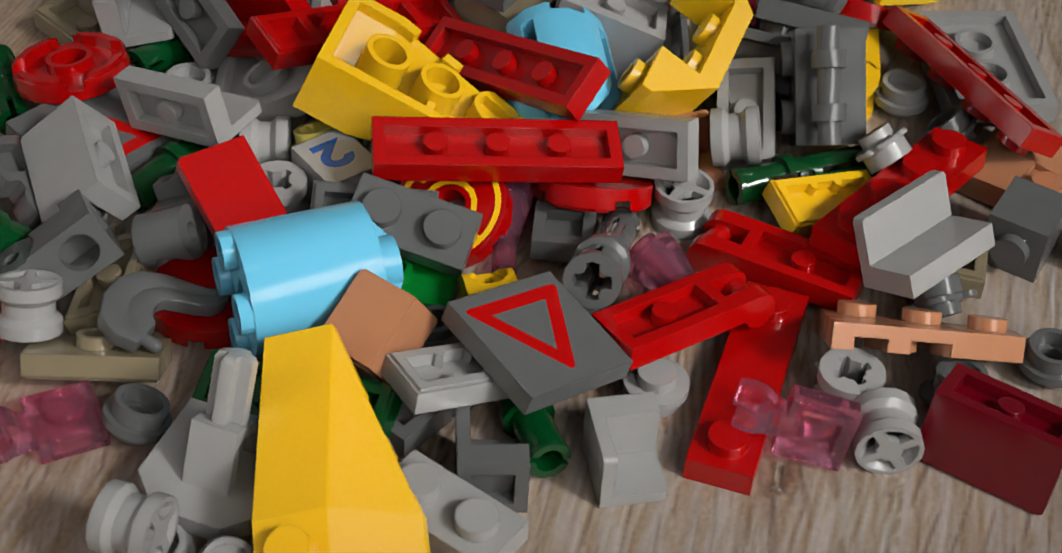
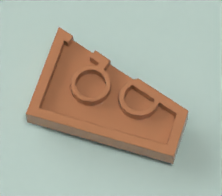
M838 300L837 310L820 308L817 334L831 349L853 350L854 340L859 339L864 340V346L880 349L886 353L910 355V353L916 352L917 346L929 347L931 354L943 357L1023 364L1026 337L1013 330H1007L1008 319L968 314L967 325L941 322V311L916 307H903L902 318L876 315L877 304L855 300Z

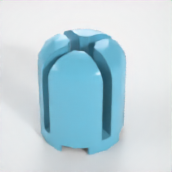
M543 2L522 10L507 23L506 32L509 34L600 58L611 73L587 110L614 109L621 96V90L616 87L618 78L608 37L601 20L585 7H582L584 13L570 8H550L549 2ZM505 99L524 119L573 120L527 106L521 102Z

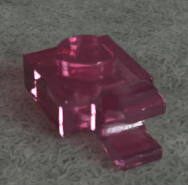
M741 378L733 398V404L737 405V409L731 425L744 432L772 436V454L838 472L862 420L861 403L795 384L788 400H786L761 381Z
M81 381L20 398L22 413L0 406V464L11 461L19 455L36 450L43 465L111 445L110 432L101 421L102 409L89 381Z

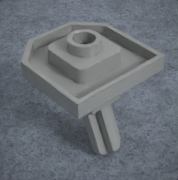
M223 347L218 350L214 356L207 402L191 397L138 468L139 483L143 494L149 496L153 492H163L175 496L179 503L178 524L187 533L207 540L220 535L244 537L252 534L259 416L250 414L258 360L252 355L250 350L245 348Z

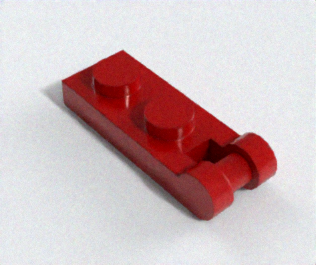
M719 209L711 213L703 226V234L695 237L686 252L689 264L699 272L717 264L729 262L745 274L746 280L809 296L808 302L830 310H837L838 300L857 301L864 289L861 270L809 246L810 238L730 210Z
M724 262L592 313L591 316L633 360L629 371H632L742 324L750 328H758L765 324L774 313L776 300L761 286H749L746 284L745 274L733 264Z

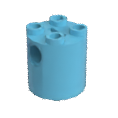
M357 200L229 225L224 230L215 232V245L218 257L212 258V269L219 296L231 295L234 318L228 319L232 348L248 349L257 358L263 357L265 337L324 325L359 271L363 269L369 270L400 289L403 284V265L396 240L393 235L387 234L372 222L365 206Z

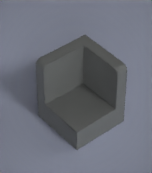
M470 405L457 407L455 409V475L516 513H527L530 480L529 444H518L516 439L471 440Z

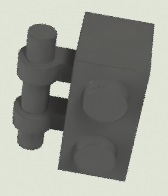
M840 25L817 26V28H803L790 31L789 42H780L779 74L780 77H789V100H781L779 107L780 133L789 134L790 146L859 144L858 140L866 134V27L840 28Z

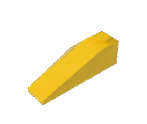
M348 0L292 105L346 135L371 141V116L524 119L495 92L478 91L459 74L463 68L461 63L450 54L440 59L418 40L422 32L407 18L374 0Z
M332 323L264 338L252 510L254 553H430L427 518L416 495L411 491L397 461L398 457L389 438L382 430L368 400L369 396L336 327Z

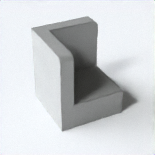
M654 391L586 398L582 448L599 508L658 502L666 498L667 483L656 452L661 410Z

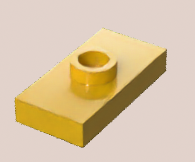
M867 169L770 180L762 196L781 229L809 238L811 237L812 225L872 177Z

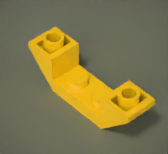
M671 0L670 5L698 26L691 39L697 45L696 48L691 50L683 60L679 59L664 46H661L645 63L639 58L635 59L625 70L616 85L623 92L613 110L674 116L689 113L696 109L719 88L753 17L748 0Z

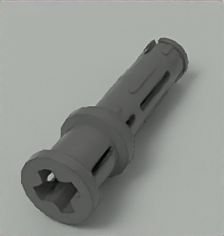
M616 207V211L606 213L597 232L579 244L573 258L565 267L562 278L563 286L586 309H603L611 305L619 296L623 282L629 275L631 268L629 252L640 230H637V227L640 226V219L635 212L629 210L630 208ZM614 223H617L615 229L612 232L610 229L612 228ZM594 291L599 292L597 295H593Z

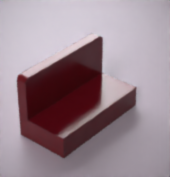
M958 362L934 393L921 430L925 450L920 461L1028 512L1042 515L1049 504L1062 472V408Z

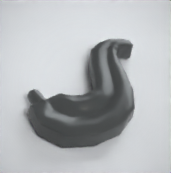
M138 271L118 277L103 293L97 326L113 345L134 353L140 346H143L153 353H158L162 350L163 344L160 340L151 336L156 325L153 317L155 312L168 310L193 316L212 317L225 309L230 295L220 297L216 286L215 288H206L167 274Z

